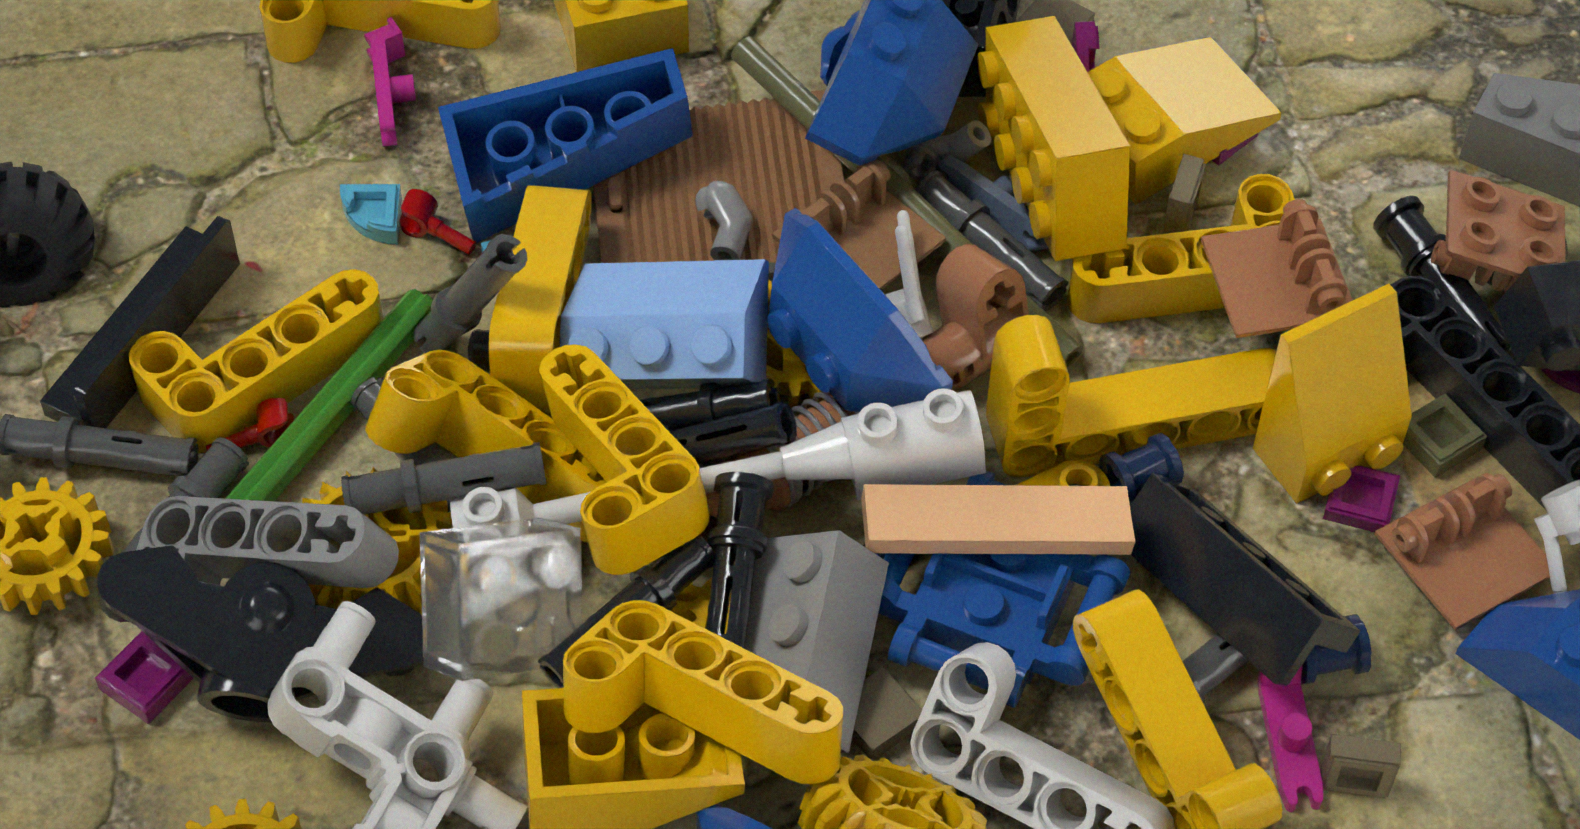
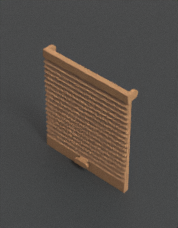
M826 89L811 92L821 101ZM764 97L760 102L752 99L748 103L741 100L737 104L729 102L725 106L718 103L713 108L705 105L702 109L694 106L690 110L692 137L593 185L601 263L715 261L711 257L710 251L718 232L719 224L716 219L705 218L703 215L706 209L698 211L695 202L698 191L713 181H724L733 185L753 216V225L740 260L766 259L769 263H774L777 259L779 243L772 238V233L783 226L785 213L794 208L805 210L817 201V195L820 192L830 190L831 184L837 180L844 181L841 161L829 150L805 139L808 130L774 98L770 100Z

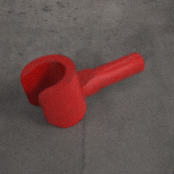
M410 189L406 193L400 207L402 215L399 219L400 227L406 235L417 238L429 233L468 255L474 251L477 242L444 224V221L434 217L438 203L431 194L420 189Z
M283 398L263 400L257 406V424L245 427L244 430L225 437V439L233 442L239 448L248 445L252 446L259 442L266 447H271L294 421V415L288 413V404ZM212 443L205 446L207 451L212 446Z

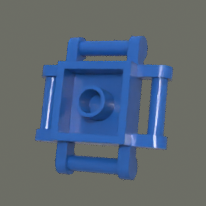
M986 471L983 474L970 476L966 485L1006 484L995 481V473ZM886 553L884 560L889 562L878 614L902 622L894 634L887 659L905 667H908L913 662L939 672L945 661L974 644L988 642L998 645L1008 652L1015 665L1016 679L1006 703L1007 706L1012 708L1017 706L1026 684L1031 683L1035 673L1071 686L1081 685L1086 679L1089 668L1075 640L1073 623L1063 645L1057 647L1048 645L1049 640L1075 583L1088 587L1076 614L1078 615L1110 601L1114 595L1122 593L1131 574L1130 569L1122 560L1110 555L1094 557L1088 554H932L924 573V579L916 595L903 591L900 588V584L915 554ZM967 663L965 669L967 683L988 691L989 683L985 672L979 666Z

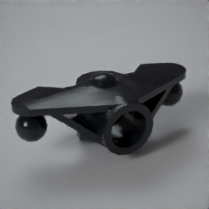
M173 545L116 554L102 564L97 575L96 591L98 593V602L103 612L109 618L119 623L131 622L189 673L200 684L197 694L199 704L220 715L245 721L272 723L268 715V701L273 689L295 654L306 647L314 646L337 610L315 605V598L308 583L295 570L278 563H255L237 571L226 582L225 586L201 582ZM378 587L352 602L366 609L376 620L373 629L349 667L352 673L362 679L381 673L388 676H402L411 672L427 657L433 643L432 630L428 621L419 612ZM304 687L291 688L296 701L316 695Z

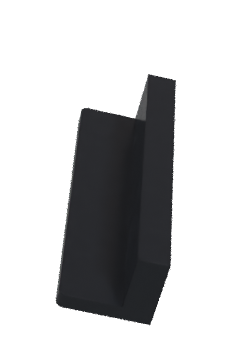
M217 216L203 233L187 226L184 227L42 397L40 403L45 416L59 422L61 417L78 418L80 425L107 428L137 391L129 362V352L135 342L141 336L157 331H166L181 337L240 265L230 220Z
M1152 473L1131 504L1130 510L1135 536V544L1131 556L1274 684L1287 686L1315 645L1346 653L1360 633V630L1192 486Z

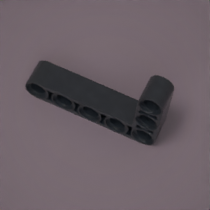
M1408 276L1390 284L1397 292L1406 369L1435 399L1446 394L1487 435L1484 448L1545 509L1541 501L1543 496L1566 484L1580 480V424L1521 366H1518L1517 362L1439 285L1430 279L1420 276Z

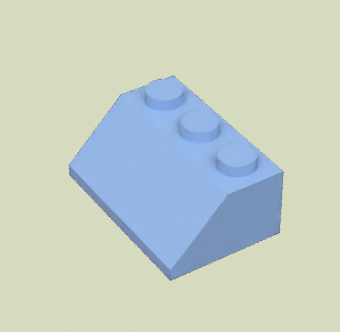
M758 259L584 264L561 315L560 347L573 344L588 347L594 351L628 389L700 388V385L704 383L714 382L719 384L720 387L762 381L766 379L769 261Z

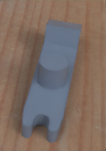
M951 155L938 162L939 168L945 171L943 174L949 182L970 200L980 199L990 208V217L1014 238L1023 243L1028 250L1036 252L1049 249L1043 238H1035L1030 224L1029 210L1025 204L1017 203L1010 177L1001 176L992 182L963 161Z

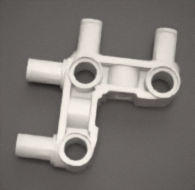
M343 601L314 646L306 647L295 654L273 689L268 701V715L273 725L282 734L287 735L296 744L316 757L326 754L366 778V787L372 790L369 797L373 803L360 824L356 823L352 829H436L443 815L448 816L452 811L481 829H516L526 812L527 806L474 775L477 768L472 765L473 761L469 759L471 746L468 739L494 695L493 690L481 679L469 674H461L454 682L433 719L426 718L349 670L363 643L373 629L376 620L363 607L349 601ZM304 687L311 690L317 695L320 707L308 708L301 705L295 700L291 688ZM413 759H422L430 762L439 774V782H430L419 776L413 766Z

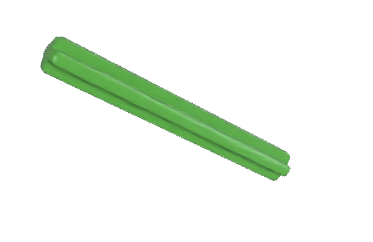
M416 289L408 290L225 499L275 501L355 409L352 406L351 399L357 387L370 378H375L376 381L379 377L381 378L413 342L415 326L429 314L433 299Z

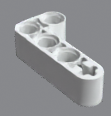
M988 642L977 643L945 661L937 674L913 730L910 743L913 758L926 773L932 774L933 777L953 785L956 789L1034 829H1101L1098 827V823L1104 819L1109 810L1112 813L1103 822L1108 825L1105 829H1131L1129 827L1131 823L1137 824L1142 829H1175L1172 815L1167 807L1157 799L999 720L1016 679L1014 662L1008 652L1000 646ZM967 663L975 664L985 672L989 683L987 694L976 692L967 683L965 677ZM940 725L949 726L958 733L962 743L961 754L951 753L944 748L939 736ZM1001 756L1012 758L1019 763L1024 775L1023 785L1011 784L1004 778L999 765ZM1062 788L1075 790L1082 796L1086 803V817L1072 815L1065 809L1060 796Z

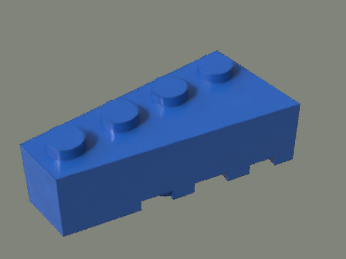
M673 48L438 107L471 236L477 243L517 223L528 185L585 190L693 136L688 96Z

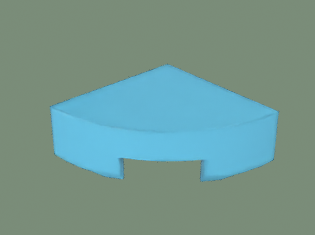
M340 184L343 211L351 226L363 236L374 241L398 244L400 207L402 204L400 184Z

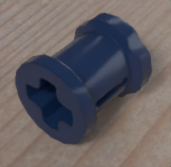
M1163 433L1148 437L1147 444L1121 455L1116 452H1109L1101 455L1099 459V468L1107 476L1110 486H1127L1130 506L1152 473L1182 482L1184 477L1179 453L1170 439Z
M1358 614L1344 616L1360 630L1348 651L1344 653L1315 645L1302 664L1301 685L1314 683L1317 675L1351 669L1355 674L1369 672L1371 669V644L1366 626Z

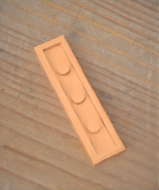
M864 484L861 496L865 546L873 553L1131 555L1135 544L1127 486Z

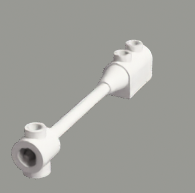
M937 389L929 393L924 400L893 407L884 403H871L865 406L859 414L842 417L841 422L782 446L778 452L700 468L705 494L715 492L713 489L717 475L726 472H747L764 476L769 480L786 477V480L852 479L857 501L861 500L864 484L932 485L986 473L984 441L971 390L956 393L950 389ZM479 487L470 491L464 499L451 501L452 524L463 565L478 564L481 568L491 572H500L513 567L523 554L531 551L538 530L582 521L580 514L581 503L590 492L532 504L517 488L496 491L489 487Z

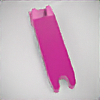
M392 17L387 19L388 25L364 34L365 40L370 46L366 51L373 62L382 146L397 145L393 103L416 101L413 74L390 77L388 63L405 56L402 31Z
M1302 665L1287 686L1274 684L1260 670L1258 674V695L1279 794L1288 812L1295 810L1298 803V793L1308 796L1310 806L1314 810H1318L1323 802V782L1312 736V723L1308 718L1301 687Z

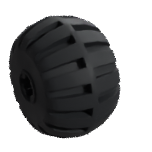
M12 162L0 163V307H10V305L27 306L33 305L32 303L37 301L45 302L57 298L55 293L58 290L68 292L84 276L80 270L86 267L93 257L95 235L90 211L78 191L72 188L69 182L56 172L50 170L44 172L42 166L23 162V167H13ZM10 233L20 234L19 238L13 237Z

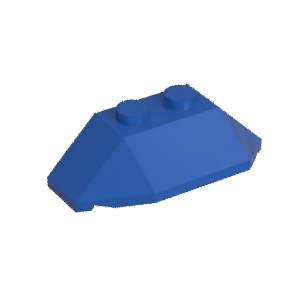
M864 0L805 139L861 166L876 160L880 155L901 151L941 136L949 121L978 43L942 0Z
M796 208L785 213L772 281L767 323L777 343L786 349L790 347L806 365L807 372L815 386L822 392H830L845 410L860 412L871 403H884L893 407L924 400L929 393L937 389L952 390L953 380L942 366H937L932 361L927 346L905 317L822 225L808 215H803Z
M1580 589L1498 605L1486 614L1459 645L1455 654L1580 740Z

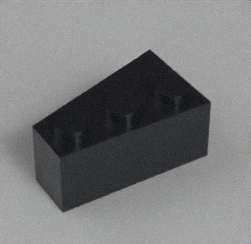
M1580 260L1527 267L1494 305L1517 365L1547 368L1553 371H1580Z

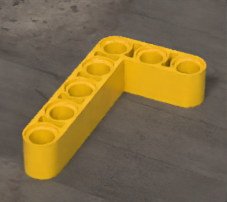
M1025 315L1015 318L1004 324L995 336L986 405V419L1003 471L1009 476L1028 477L1037 475L1070 460H1082L1092 464H1099L1101 455L1109 452H1116L1121 455L1146 445L1148 437L1158 433L1166 435L1176 449L1256 435L1277 350L1260 348L1070 383L1069 373L1051 322L1046 317L1040 315Z

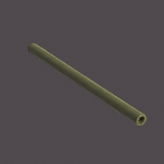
M748 36L742 39L733 49L732 59L808 130L820 100L753 37ZM833 153L853 173L856 172L857 164ZM880 156L877 157L876 160L882 161L891 174L890 180L886 182V190L946 237V242L935 249L939 255L945 259L956 247L964 244H973ZM1026 294L1029 315L1044 316L1051 322L1063 359L1068 368L1080 356L1083 347Z

